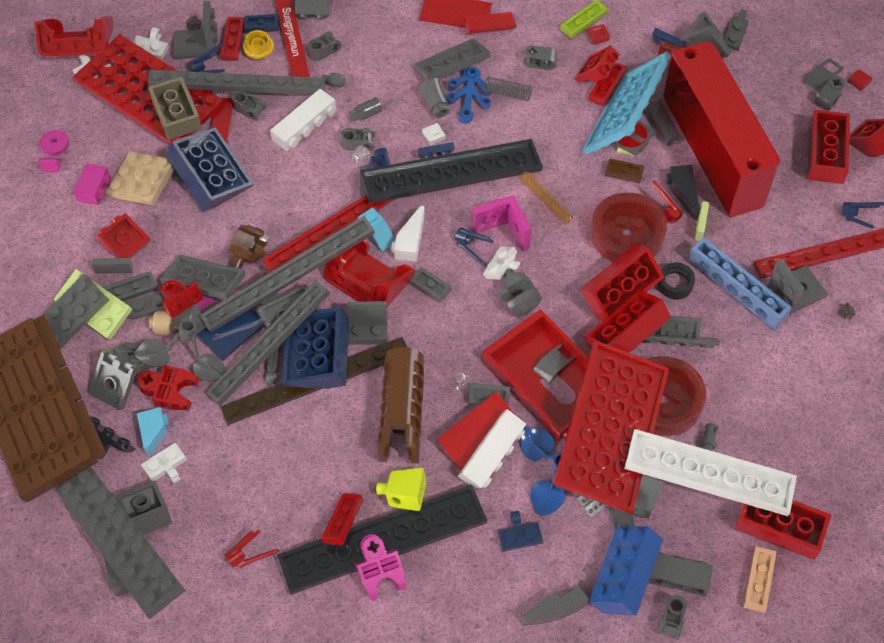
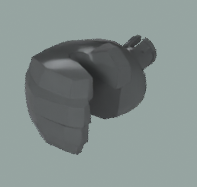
M507 269L503 274L505 280L503 289L499 292V298L507 302L509 309L515 316L527 315L539 305L542 296L525 273Z

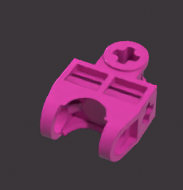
M374 534L366 535L361 541V549L365 560L359 561L355 565L360 580L371 600L375 601L378 599L376 593L378 591V583L384 578L393 579L399 591L406 588L404 570L397 550L392 549L386 552L384 543L378 536ZM371 541L377 544L374 546L375 550L373 551L367 548L370 546Z

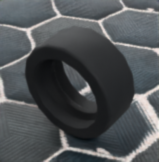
M678 262L669 263L662 268L661 272L664 278L658 282L660 292L669 299L674 300L684 299L689 296L693 291L695 275L692 269ZM674 273L680 274L687 279V285L684 288H673L666 283V276Z

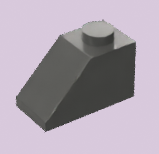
M644 475L633 510L637 517H650L664 482Z

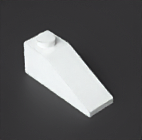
M424 206L418 208L398 232L396 242H392L391 252L394 253L395 259L417 262L425 217Z

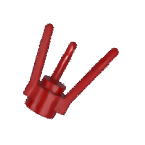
M654 180L653 184L669 204L664 210L666 214L664 215L645 204L641 206L662 218L666 223L669 221L672 223L677 222L684 213Z
M258 529L255 532L250 531L224 555L233 568L238 565L241 569L246 564L278 553L279 549L243 560L246 555L241 549L261 532Z

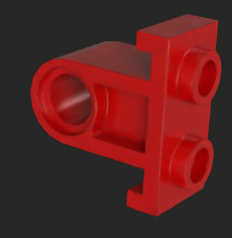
M169 280L162 284L160 289L165 298L162 303L170 318H175L204 299L196 282H191L189 287H186L177 280Z

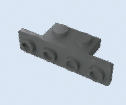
M673 315L660 327V333H652L644 341L656 343V340L664 341V344L669 345L683 342L685 346L703 344V347L714 348V345H720L718 338L699 337L701 318Z

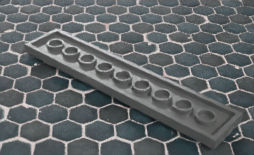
M91 467L75 475L56 490L149 619L186 591Z

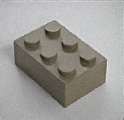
M183 77L148 87L151 100L167 140L202 129L199 115Z

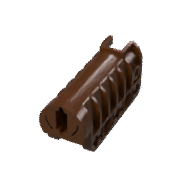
M396 347L385 353L380 430L377 447L379 462H387L388 457H390L392 436H406V446L409 448L408 458L411 460V463L419 464L424 391V355L413 348Z

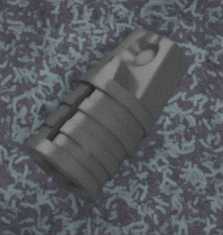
M374 97L357 105V108L350 111L349 115L353 121L364 120L378 112H382V107L379 100Z

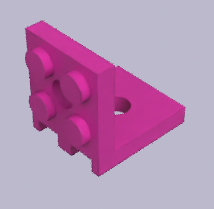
M514 195L496 199L493 202L472 208L473 232L480 233L509 223L522 250L530 249L532 229Z

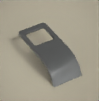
M828 58L814 68L802 83L818 93L822 86L840 73L844 67ZM831 62L840 69L832 73L823 66Z
M562 343L547 353L533 369L547 383H550L562 368L575 359L574 356L567 359L558 351L563 346Z

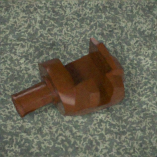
M241 224L228 249V253L234 257L230 267L242 269L244 262L255 263L265 256L263 248L267 245L269 237L264 234V230L251 225Z

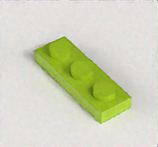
M595 0L561 24L560 30L573 39L608 13V8L598 0Z

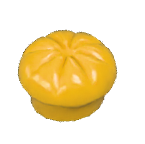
M261 30L248 33L243 45L246 55L256 60L267 58L274 48L272 39L266 32Z

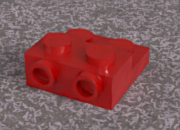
M611 45L591 54L574 79L579 83L585 80H591L593 83L600 80L604 81L609 76L611 69L617 64L616 61H618L620 54Z
M126 213L122 216L117 215L111 221L112 224L110 226H104L97 233V241L116 258H131L151 241V238Z

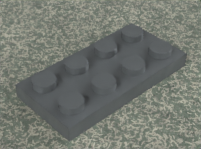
M472 38L419 61L414 66L415 70L426 80L431 78L442 79L462 69H467L471 65L483 62L485 59L490 58L491 55L487 48Z
M179 255L160 279L162 284L169 280H177L186 287H189L190 283L194 281L203 295L226 300L245 277V272L243 269Z
M83 274L43 314L47 318L60 349L110 300L86 274Z

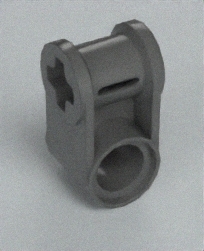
M327 31L309 42V56L314 61L322 60L330 54L339 51L342 43L336 40L330 31Z
M530 45L525 49L526 57L523 62L526 67L544 70L555 69L557 60L556 49Z
M839 76L832 77L824 88L819 91L815 102L831 110V106L834 107L842 95L845 80Z
M243 90L235 91L232 95L235 111L256 121L261 111L267 108L266 103L262 99Z
M345 128L341 132V146L348 151H373L375 148L373 143L375 132L370 128Z
M673 595L669 598L657 634L665 633L679 640L687 607L686 600L682 596ZM673 603L678 604L681 610L674 611L670 605Z

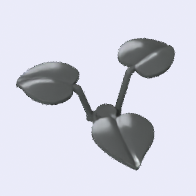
M197 304L174 318V327L179 332L175 334L174 339L167 348L158 339H148L140 344L134 352L135 358L142 364L150 367H161L170 361L168 351L172 349L180 338L183 342L192 341L197 360L193 364L192 369L193 373L200 380L216 381L226 372L223 363L215 355L207 353L201 358L199 357L194 334L204 330L206 325L200 316L203 313L199 310Z

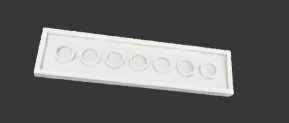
M636 429L633 432L624 468L786 516L791 511L797 478L793 474Z

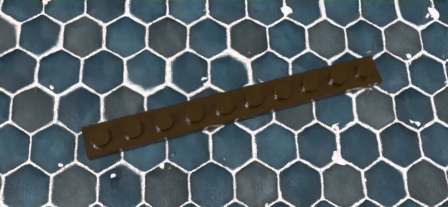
M403 337L348 357L346 380L383 366L385 353L388 350L396 347H407ZM280 383L220 407L227 425H230L323 388L288 387Z

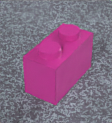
M86 163L74 190L78 202L99 205L100 200L104 199L105 188L111 182V175L106 166Z

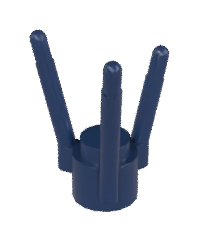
M224 43L189 61L192 72H225V69L203 71L206 68L204 61L219 54L220 50L218 49L223 47Z
M386 148L375 150L374 156L370 157L371 162L368 169L373 168L374 163L380 167L391 166Z
M843 202L842 216H846V221H853L873 229L874 225L854 218V216H858L859 208H879L884 206V202Z
M460 227L455 235V240L458 241L457 246L463 248L481 265L487 267V264L471 251L466 244L470 245L474 238L489 243L494 241L488 236Z

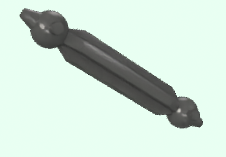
M279 347L267 358V373L263 379L267 381L269 387L272 386L278 377V374H275L278 365Z

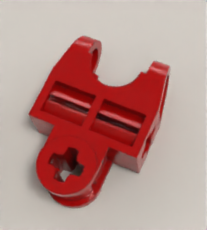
M164 365L161 373L149 370L144 371L138 376L137 381L142 394L152 397L154 407L188 411L191 408L192 402L183 398L179 391L186 386H198L200 379L187 370Z

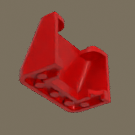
M113 16L94 19V25L87 28V31L64 32L63 24L58 19L36 21L34 25L38 52L43 56L101 54L107 48L111 37Z
M366 239L326 263L324 277L330 284L358 302H386L387 307L408 285L415 273V269L407 264L399 265L395 271L369 255V243Z

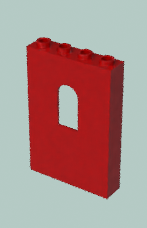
M540 309L483 350L481 360L505 386L510 387V391L558 442L563 438L566 439L589 357ZM560 343L563 346L558 351L567 359L572 356L575 357L574 360L557 373L575 392V400L570 404L560 403L540 382L542 377L533 370L536 364Z

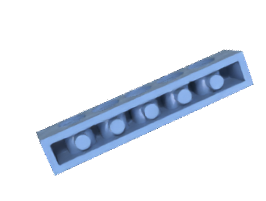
M705 237L691 248L689 261L772 329L776 330L787 320L792 307Z

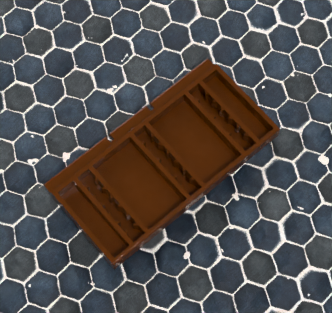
M45 315L35 320L29 318L0 335V449L19 497L26 503L98 463L100 457L106 455V451L83 400L76 402L82 397L69 368L64 367L67 363Z

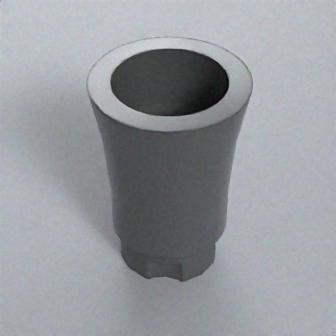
M431 78L421 83L418 91L425 99L434 117L439 119L449 114V104L443 92L440 79Z

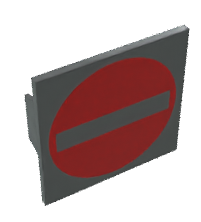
M639 121L636 122L635 130L630 136L626 135L619 141L612 142L635 156L643 151L648 145L649 140L656 133V130Z

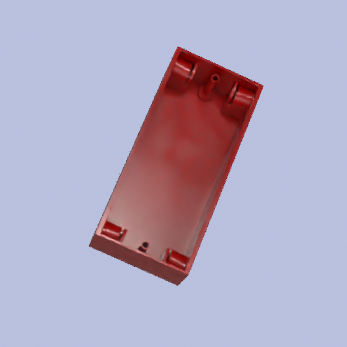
M702 42L672 51L663 98L728 217L732 218L763 208L766 205L780 163V158L718 50L712 43Z

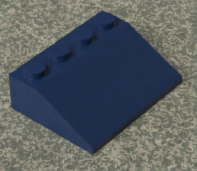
M216 127L171 142L165 153L204 212L221 205L254 185Z
M340 306L313 311L285 340L283 386L323 389L346 386L349 316Z

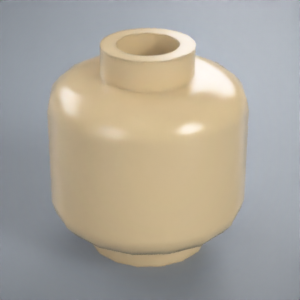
M156 311L153 317L149 319V327L153 328V332L156 335L170 336L174 334V331H177L173 324L174 318H170L166 311Z

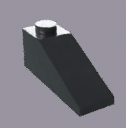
M692 165L670 166L669 174H666V184H670L671 192L694 220H698L700 207Z

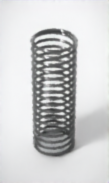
M489 76L486 78L484 92L489 90L490 93L492 90V94L497 92V95L502 94L504 96L505 94V97L513 96V98H521V100L523 99L527 102L531 97L532 86L524 85L523 87L522 84L511 83V81H503V79L492 78L490 83L491 78Z
M660 101L651 103L647 111L667 146H671L668 144L667 139L669 137L674 139L678 136L679 139L674 142V144H677L681 136ZM659 102L660 106L655 107L659 108L655 110L657 115L654 117V115H652L651 112L655 108H653L650 111L649 107L654 103ZM659 117L661 119L660 122H662L660 125L656 121Z

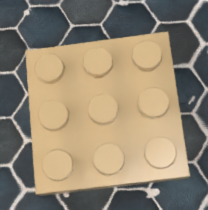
M129 151L105 193L111 198L154 206L175 168L168 158Z

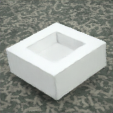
M438 123L422 129V134L429 145L446 139V135Z

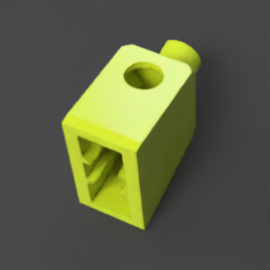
M424 468L392 471L388 483H377V495H386L388 505L391 507L420 511L426 487Z

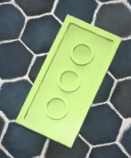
M76 269L53 300L57 301L83 273ZM95 283L110 300L87 324L111 340L133 309Z

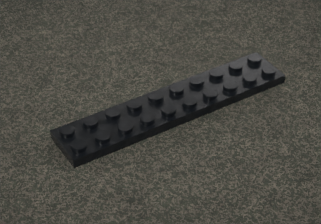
M532 139L391 164V166L386 165L360 170V177L369 204L539 172L542 171L543 165Z
M469 485L422 502L420 511L402 509L350 529L343 545L323 543L322 539L280 553L277 557L290 595L357 571L355 563L365 560L361 549V541L366 535L374 534L383 541L386 552L396 549L398 555H402L487 524V518L473 486ZM371 541L370 546L367 548L373 551L375 550L374 546L377 544Z

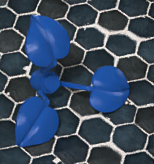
M525 426L523 429L525 433L521 437V448L524 455L534 462L539 461L543 456L546 459H553L552 467L554 471H557L561 453L547 455L554 448L553 437L545 430ZM555 475L551 484L548 481L542 480L535 483L531 489V502L540 516L555 512L564 502V489L553 485Z

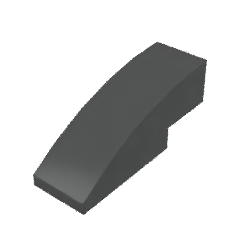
M579 586L562 598L555 591L522 616L521 622L523 625H539L563 619L587 606L589 598Z

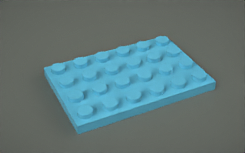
M667 51L622 77L582 149L584 153L597 152L600 148L607 147L612 142H617L622 137L630 136L634 132L636 122L641 119V113L649 104L648 100L654 94L657 83L661 81L662 73L669 66L668 62L671 55Z

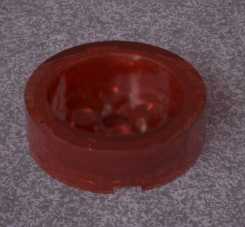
M618 193L604 199L595 209L591 225V240L600 252V255L611 262H614L635 244L647 246L653 257H655L660 252L664 243L667 230L666 217L660 206L650 198L637 193ZM629 229L633 234L626 236L623 234V231Z
M658 356L646 359L669 368L662 395L667 396L669 402L666 404L660 403L653 434L663 437L677 436L687 432L698 422L705 405L706 388L702 377L694 367L678 358Z

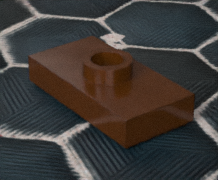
M609 158L605 176L641 183L644 165Z

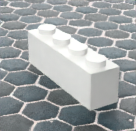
M319 89L270 130L272 141L285 151L295 148L302 138L308 137L315 127L321 126L328 116L331 117L335 113V99Z
M508 409L505 410L468 460L458 477L468 485H472L477 491L482 487L485 489L492 480L490 475L493 471L497 472L502 466L503 462L501 460L504 455L508 456L513 450L514 446L512 444L515 439L518 441L525 433L523 428L526 423Z

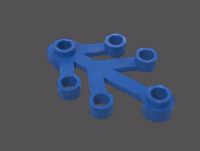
M475 67L465 69L464 75L460 78H452L448 81V88L450 90H456L459 85L467 82V86L455 93L448 92L446 94L449 104H454L457 99L466 95L464 109L459 113V121L464 124H468L473 120V112L471 111L472 96L484 109H488L491 105V99L484 97L474 87L475 82L482 89L483 94H492V90L490 93L489 90L484 92L485 82L480 78V70Z

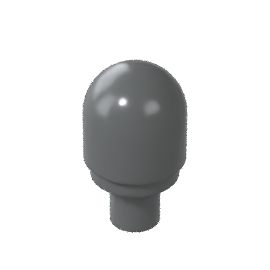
M322 74L325 82H328V85L333 87H343L346 83V78L342 74Z

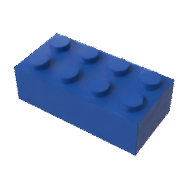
M649 526L616 527L589 602L605 614L637 615L663 539Z

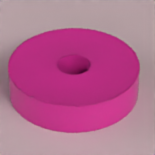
M51 130L42 135L39 144L41 150L46 155L58 156L68 149L69 140L63 131Z

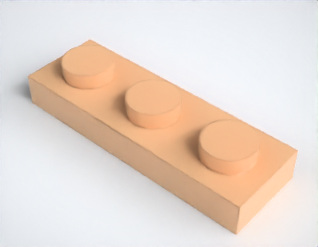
M755 547L743 608L765 613L776 551Z

